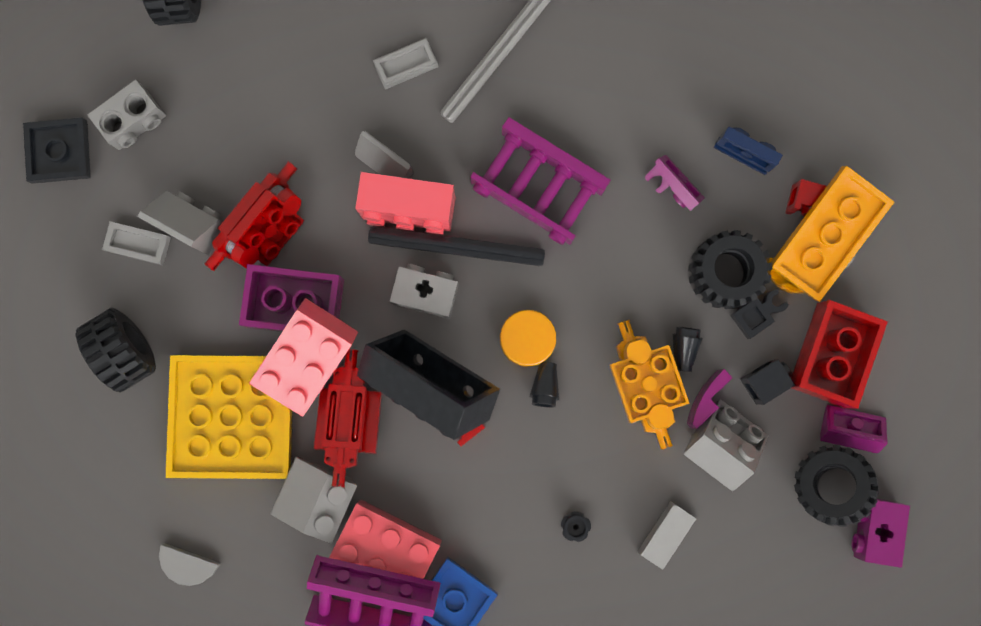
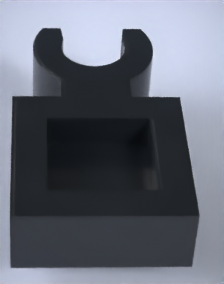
M778 289L768 292L764 296L763 303L757 298L730 315L747 339L753 338L775 322L770 315L771 313L782 312L789 306L787 302L779 306L773 304L772 299L779 293Z

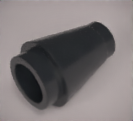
M676 327V334H672L673 356L679 371L692 372V367L703 339L700 337L701 330Z
M551 362L539 364L529 396L532 398V405L545 408L556 407V401L559 400L557 364Z

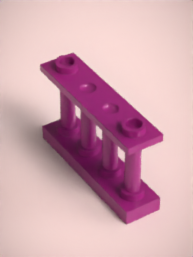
M508 117L502 126V135L505 136L504 140L506 142L483 178L474 172L470 176L471 184L474 185L472 189L485 198H488L489 195L550 232L548 236L558 244L564 245L566 242L571 245L576 235L569 232V229L590 196L596 193L602 196L611 180ZM521 146L530 152L529 156L531 158L507 193L493 183L515 148L519 149ZM547 162L555 167L554 171L556 174L532 209L518 199L540 164ZM573 178L581 183V190L558 225L545 217L544 213L565 180Z
M316 555L307 580V589L319 592V596L313 595L305 619V625L432 626L424 620V616H434L441 583ZM332 595L349 598L350 603L332 599ZM367 602L380 605L381 609L362 606V603ZM393 609L411 612L412 614L407 616L393 613Z

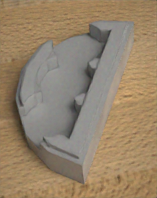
M165 543L160 546L159 560L161 569L170 580L179 585L193 586L203 583L215 574L221 564Z

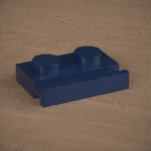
M728 127L718 138L713 148L763 175H766L767 172H770L779 164L783 155L776 152V148L773 145L750 138L749 133L741 128Z

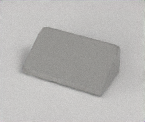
M363 131L360 134L355 149V156L380 175L408 179L411 177L413 170L408 162L368 132Z
M670 501L637 552L663 570L696 518Z

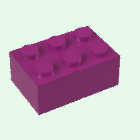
M247 264L239 325L247 328L283 332L305 298L339 319L345 279L340 275Z

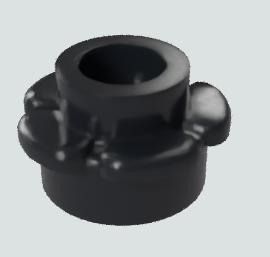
M571 512L569 516L566 515L561 521L562 534L569 541L581 542L588 537V532L591 530L590 520L585 518L581 512ZM574 524H578L579 528L577 530L573 529Z

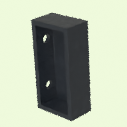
M405 329L365 344L357 376L367 382L370 387L379 390L391 398L394 403L403 406L415 414L418 419L426 421L438 429L441 434L453 440L490 420L500 392V388ZM417 354H420L423 358L422 364L418 362ZM467 386H470L473 389L472 396L468 394L466 390Z

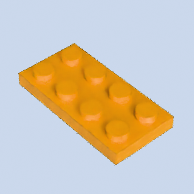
M842 166L771 261L772 269L815 301L820 302L893 205L894 201L851 168Z

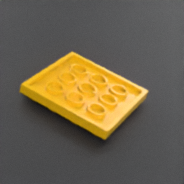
M170 355L166 478L286 479L291 468L292 410L249 384L266 356Z

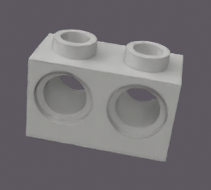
M137 80L131 82L87 114L105 140L118 150L133 145L137 141L138 136L145 131L155 129L161 123V120L167 116L148 90ZM146 104L145 110L137 114L138 107ZM121 121L120 129L113 132V126Z

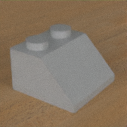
M165 191L142 209L137 216L207 255H210L213 249V240L221 232L218 229L222 224L218 220L221 214L207 206H204L202 210L193 206L195 200L180 191L176 196Z
M295 457L270 514L306 535L332 544L357 485L352 478L345 476V487L331 486L332 470Z

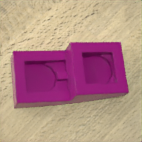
M725 369L717 370L696 396L687 420L690 428L697 429L719 409L711 398L733 378Z

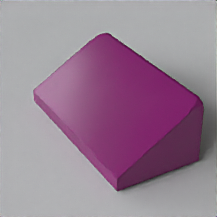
M827 405L823 417L820 441L879 453L888 444L886 417Z

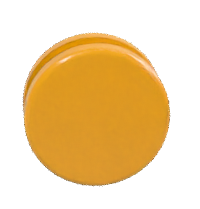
M522 310L511 315L503 324L500 333V345L505 356L511 362L525 367L535 366L544 362L552 354L556 344V331L552 322L544 314L534 310Z

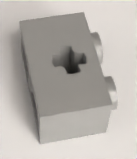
M407 264V268L399 267L390 303L450 319L459 286L458 281L453 280L454 276L440 271H436L435 276L424 273L425 268L413 264ZM424 283H429V287L433 292L432 294L427 293V297L423 298L418 288L419 286L424 287Z

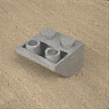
M719 399L716 402L719 409L696 429L690 438L684 455L733 492L756 472L769 435L763 432L759 426L738 413L734 407Z

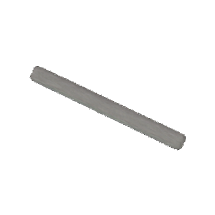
M551 0L528 1L442 108L440 113L446 121L453 123Z

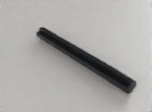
M375 226L370 227L368 233V242L376 245L542 266L545 258V250L533 247Z

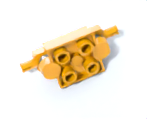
M630 320L618 323L624 340L616 346L620 361L609 366L629 423H634L641 420L645 432L656 433L661 450L671 447L673 444L671 443L667 428L675 423L672 409L690 403L670 346L666 345L651 350L646 336H634Z

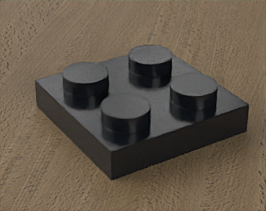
M82 117L23 123L27 182L34 184L91 178L87 120Z

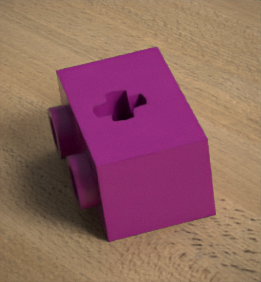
M877 499L876 506L870 511L871 514L867 518L864 517L860 520L861 522L857 526V534L853 535L851 543L854 552L853 557L864 562L902 568L910 505ZM876 528H881L880 534H875Z

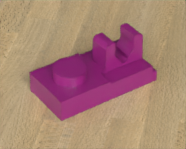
M667 155L658 158L655 161L656 165L645 176V179L649 181L654 176L661 175L663 179L661 180V186L656 189L657 193H662L670 186V189L674 192L673 198L681 207H687L690 211L705 199Z

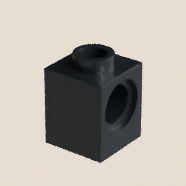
M779 359L769 360L740 379L756 405H765L795 386L791 380L793 374L790 368L784 362L780 363Z

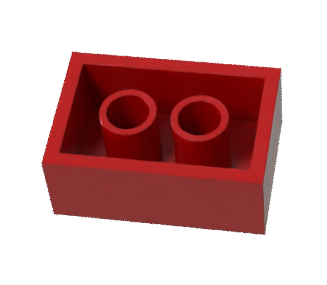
M832 300L817 303L791 380L795 386L792 389L843 408L858 409L888 321Z

